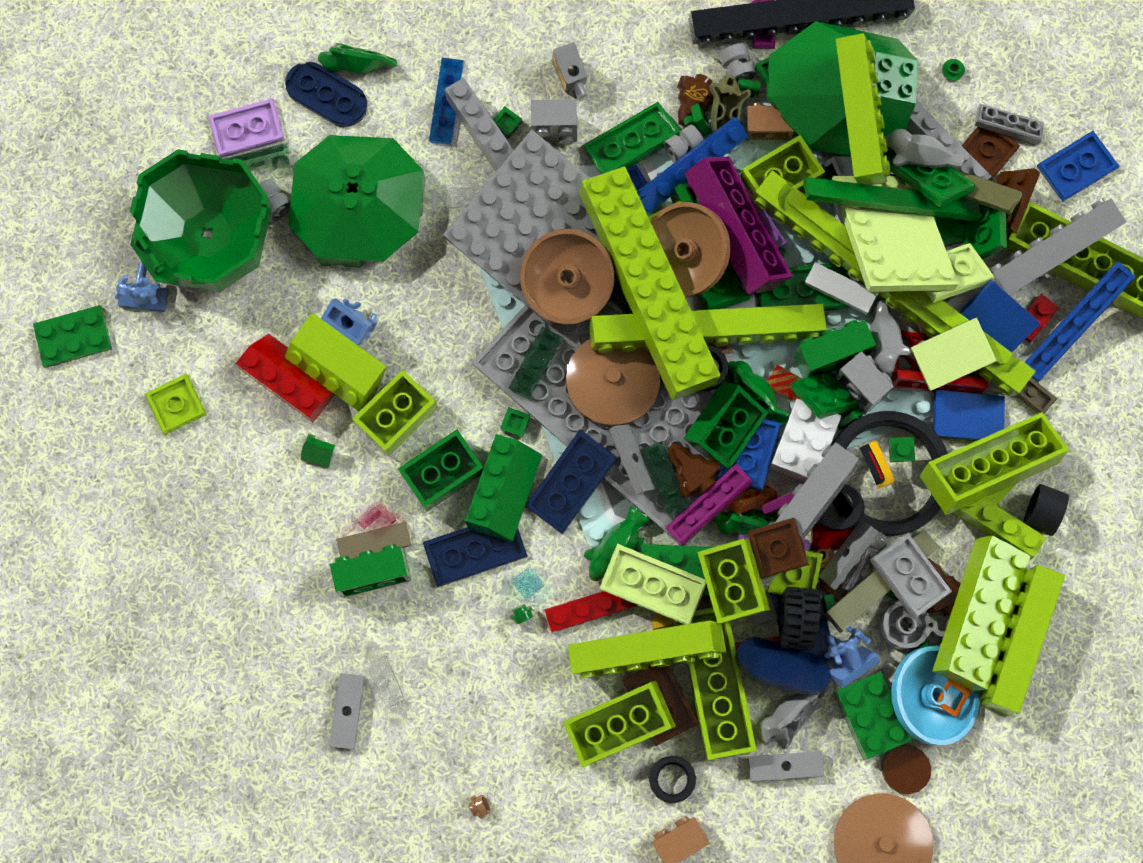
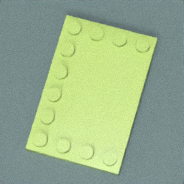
M833 176L832 178L835 181L857 183L854 176ZM887 176V182L873 184V186L917 191L898 176ZM838 204L868 292L956 290L959 283L933 216Z

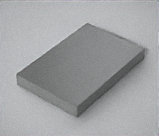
M909 533L870 559V562L913 619L952 592Z

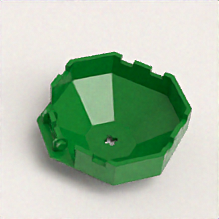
M329 135L294 163L288 225L294 236L322 266L344 265L345 267L360 268L364 265L363 261L384 262L419 232L420 217L423 216L424 171L394 138ZM348 184H358V192L348 193Z
M177 149L138 175V189L136 197L133 196L130 213L136 220L130 245L155 282L221 292L259 267L273 205L242 159L233 158V160L221 159L217 155L205 153L200 155L190 154L187 150ZM204 229L208 231L213 230L210 239L201 237L204 234Z

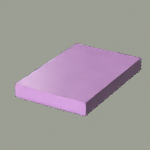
M273 98L208 116L220 158L285 141Z

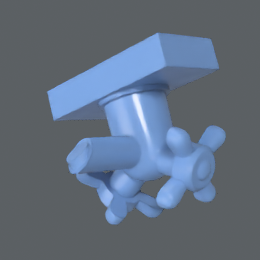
M139 263L135 283L126 284L128 276L124 275L122 279L118 280L115 298L119 300V307L165 312L169 290L161 288L159 283L150 284L149 279L146 278V267L143 263Z
M336 298L332 299L321 317L323 321L356 345L362 344L365 338L368 339L370 333L373 332L378 324L375 313H372L370 320L364 318V314L361 311L354 310L359 308L361 303L355 302L351 304L347 299H343V303Z
M850 626L845 629L851 633L848 640L842 641L831 634L826 636V642L830 645L828 652L824 656L825 658L834 657L836 662L829 669L830 680L843 688L880 662L878 654L863 646L857 649L856 645L860 639L867 644H870L871 640L865 637L861 630L851 628Z

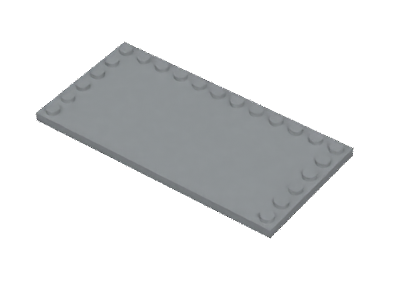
M608 300L606 305L594 316L626 313L611 300ZM524 306L477 356L472 365L566 447L577 432L582 430L619 457L604 477V480L679 544L666 530V527L697 500L701 494L696 491L685 498L678 489L680 483L675 477L677 469L670 461L668 447L676 443L686 447L692 454H701L683 438L716 390L714 389L709 392L697 391L672 401L660 375V388L655 403L643 417L629 424L656 487L651 492L636 495L630 486L628 474L621 465V458L617 448L611 441L612 436L609 429L612 427L593 423L582 416L572 404L567 392L566 373L568 364L575 351L590 339L589 323L591 318L575 324L554 322L549 326L527 306ZM718 472L712 477L715 482L718 481ZM691 538L684 546H687L693 538Z

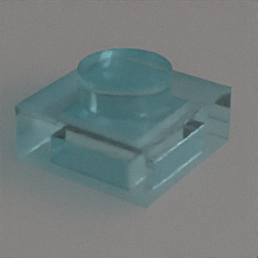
M531 566L511 580L525 601L545 587Z

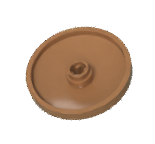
M681 202L662 209L651 219L650 222L684 296L694 297L711 289L724 274L730 257L729 234L720 217L705 206L691 202Z
M559 229L543 235L527 250L521 264L520 283L528 304L540 316L555 323L575 324L590 319L606 305L613 292L615 270L609 252L594 236L577 229Z
M589 339L575 351L570 359L566 373L567 392L577 411L593 423L610 427L631 424L643 417L655 403L660 388V373L650 351L645 350V348H636V350L630 352L616 349L609 353H599L598 351H592L591 339Z
M886 793L867 795L849 805L837 822L833 840L834 852L838 863H931L934 848L930 826L921 811L906 799Z

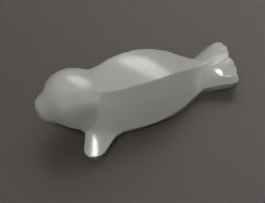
M895 129L884 137L886 138L887 146L896 153L892 161L894 166L912 164L929 168L952 167L960 169L963 165L964 153H951L939 140L931 136L911 135L904 129Z
M883 299L871 308L875 319L870 326V332L876 343V347L873 350V360L876 363V367L881 373L891 374L894 371L896 361L901 355H910L911 349L903 344L899 325L890 314V308L885 303V299Z
M825 690L814 696L795 694L785 699L772 716L760 722L758 728L759 741L763 744H768L772 741L780 740L782 748L788 749L796 733L814 713L825 695Z

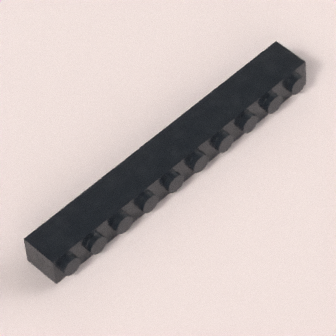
M772 0L694 10L690 12L688 20L692 44L706 46L715 41L729 43L738 38L751 40L756 38V35L774 37L778 33L784 32L789 35L796 34L800 30L806 29L815 21L843 27L846 24L860 26L868 21L882 23L889 18H895L898 21L905 20L912 14L915 5L914 0Z

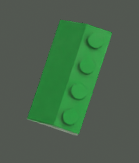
M496 434L465 519L467 528L513 542L542 459V454L519 440Z

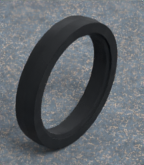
M880 411L861 416L848 424L832 443V446L836 442L844 449H847L852 440L860 433L875 427L890 426L905 430L919 439L929 452L932 461L948 454L941 438L929 425L912 415L896 411ZM839 492L832 503L837 511L847 519L853 511V503L846 493ZM931 494L925 505L907 519L883 521L864 514L862 520L879 532L878 535L897 536L923 527L940 511L941 507Z

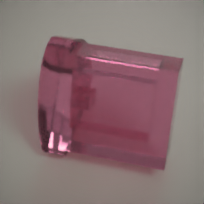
M376 501L355 521L365 530L381 514L391 525L396 519L380 501Z

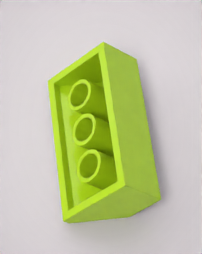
M314 313L309 315L290 341L285 358L292 364L296 365L357 411L373 399L387 367Z

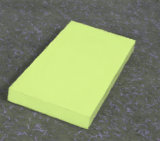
M617 544L599 589L686 625L692 622L706 587V581L703 578Z

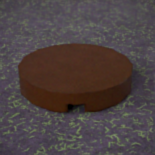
M904 744L886 753L882 761L881 772L885 782L892 790L902 794H913L919 792L927 785L931 778V765L929 758L922 750L915 746Z

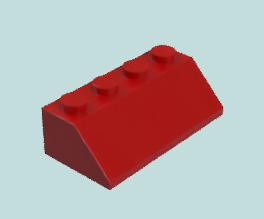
M270 334L251 344L235 363L238 368L314 423L335 394L287 360L285 355L288 347Z

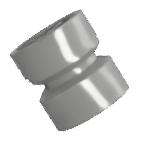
M734 44L720 52L719 59L723 68L727 69L726 75H733L737 84L739 78L752 80L757 75L753 62L749 60L750 55L745 44Z
M691 124L681 130L679 136L673 135L665 140L663 144L668 156L675 163L704 139L696 127Z
M267 179L261 182L260 185L273 205L269 221L274 223L290 212L291 200L284 193H281V189L272 179Z

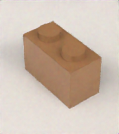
M755 103L747 106L745 119L746 133L749 137L746 140H791L794 129L792 130L781 118L782 114L775 105L765 106L762 103Z
M686 815L675 822L677 827L668 832L665 828L653 835L656 840L651 843L663 863H679L710 844L695 817L689 819Z

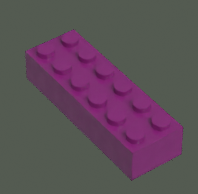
M730 157L703 158L684 173L688 179L689 187L698 198L699 205L709 208L723 221L730 239V264L737 272L741 285L748 295L772 291L793 277Z

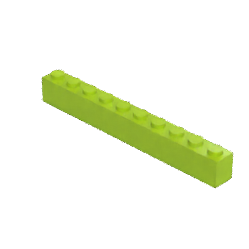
M823 304L691 311L706 344H715L717 347L726 346L729 343H738V345H748L752 342L770 344L783 340L785 343H792L809 337L819 338L823 336V332L827 331ZM633 314L591 317L589 329L592 351L609 353L616 349H622L624 352L634 351L636 348L649 350Z

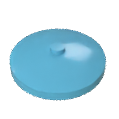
M940 646L922 647L905 656L895 671L891 689L893 708L902 727L913 738L929 745H947L962 739L973 727L980 706L979 690L971 691L956 717L938 706L946 704L953 710H956L963 697V693L951 685L946 692L944 686L948 679L932 671ZM941 691H943L944 697L942 701L936 702Z

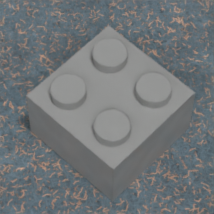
M577 99L531 100V129L549 144L550 142H559L561 145H570L573 142H577Z
M862 351L843 366L835 377L841 386L857 401L856 405L864 415L884 400L894 387L891 384V378L885 372L881 373L877 369L873 358L865 355Z

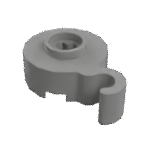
M898 601L885 609L880 617L879 629L881 636L888 645L899 650H909L918 647L929 635L935 639H943L949 620L943 622L944 631H940L936 620L930 618L928 613L923 612L913 619L901 602ZM902 619L905 620L906 624L910 625V628L906 629V631L900 626Z

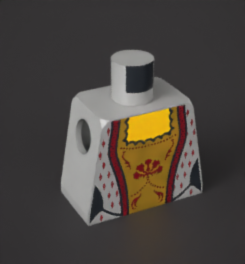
M575 42L553 49L551 61L564 91L571 90L574 99L577 100L586 97L587 92L584 85L587 81V74ZM570 66L573 67L576 76L574 77L568 74Z

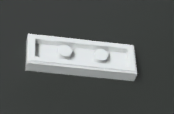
M816 262L804 283L865 315L868 314L877 296L868 292L865 286Z

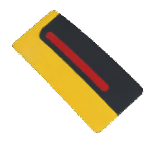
M876 441L859 448L878 489L895 481Z

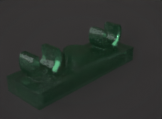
M288 142L225 159H242L246 165L251 164L253 168L264 165L265 160L273 158L272 165L276 169L278 168L276 161L279 158L285 160L286 166L289 165V157L286 154L289 153L290 149Z
M542 327L513 378L509 389L530 399L561 344L563 337Z
M661 441L641 449L640 452L666 515L670 516L688 508L689 503L678 489L680 482L675 476L676 472L663 442Z

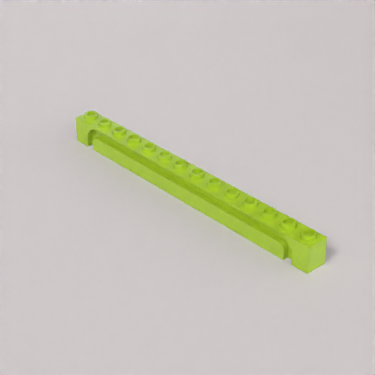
M772 170L755 191L752 197L755 200V204L763 210L768 209L774 214L773 217L779 223L789 225L796 236L806 238L811 242L810 245L813 249L820 253L823 251L829 256V260L834 265L842 266L848 271V275L856 281L861 280L865 284L846 226L815 202L806 200V195L795 187L793 189L787 184L785 179ZM925 291L871 292L874 295L879 294L883 297L885 303L892 309H898L904 313L905 319L910 323H917L923 328L922 331L930 338L969 321L945 301L940 300L933 303ZM984 332L997 361L978 369L980 371L979 375L987 381H993L998 385L999 391L1007 396L1011 395L1013 397L1019 394L1036 371L1022 360L1016 359L1012 356L1013 353Z

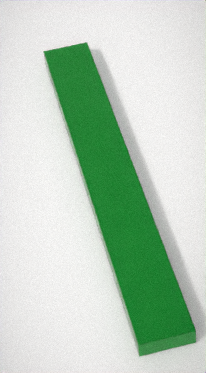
M806 177L803 181L806 200L977 222L982 217L979 204L962 197L940 208L918 191Z

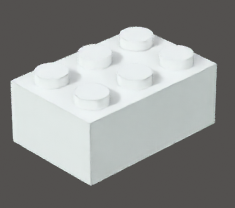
M796 399L772 459L770 470L805 483L809 478L807 476L808 471L814 464L818 465L821 462L823 451L831 444L841 415L835 414L819 419L802 400Z

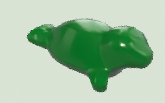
M336 43L335 47H330V52H321L318 55V61L326 70L331 72L344 70L363 74L383 66L392 68L397 66V60L392 57L342 43Z
M730 361L728 363V374L731 378V383L739 385L768 412L767 418L774 422L782 423L783 426L789 418V413L779 409L776 395L770 384L762 377L754 374L746 362Z
M730 504V506L746 507L739 504ZM731 508L728 512H720L713 521L723 534L738 533L740 535H748V531L767 526L771 522L775 523L778 518L755 509Z
M631 506L626 520L613 526L603 536L596 548L589 549L584 553L585 558L591 559L589 563V577L591 580L600 581L604 578L617 544L634 550L639 528L649 521V518L637 508Z

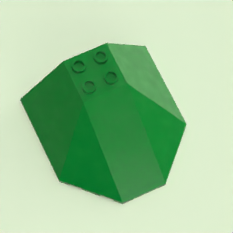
M815 21L769 55L766 98L771 105L774 104L782 114L781 118L792 130H795L798 136L801 135L811 150L851 157L836 39L864 33L866 40H871L875 53V61H871V63H874L878 75V83L874 84V86H877L881 98V106L877 108L880 109L881 115H883L884 129L880 130L883 132L884 137L895 129L905 130L916 105L918 60L899 39Z

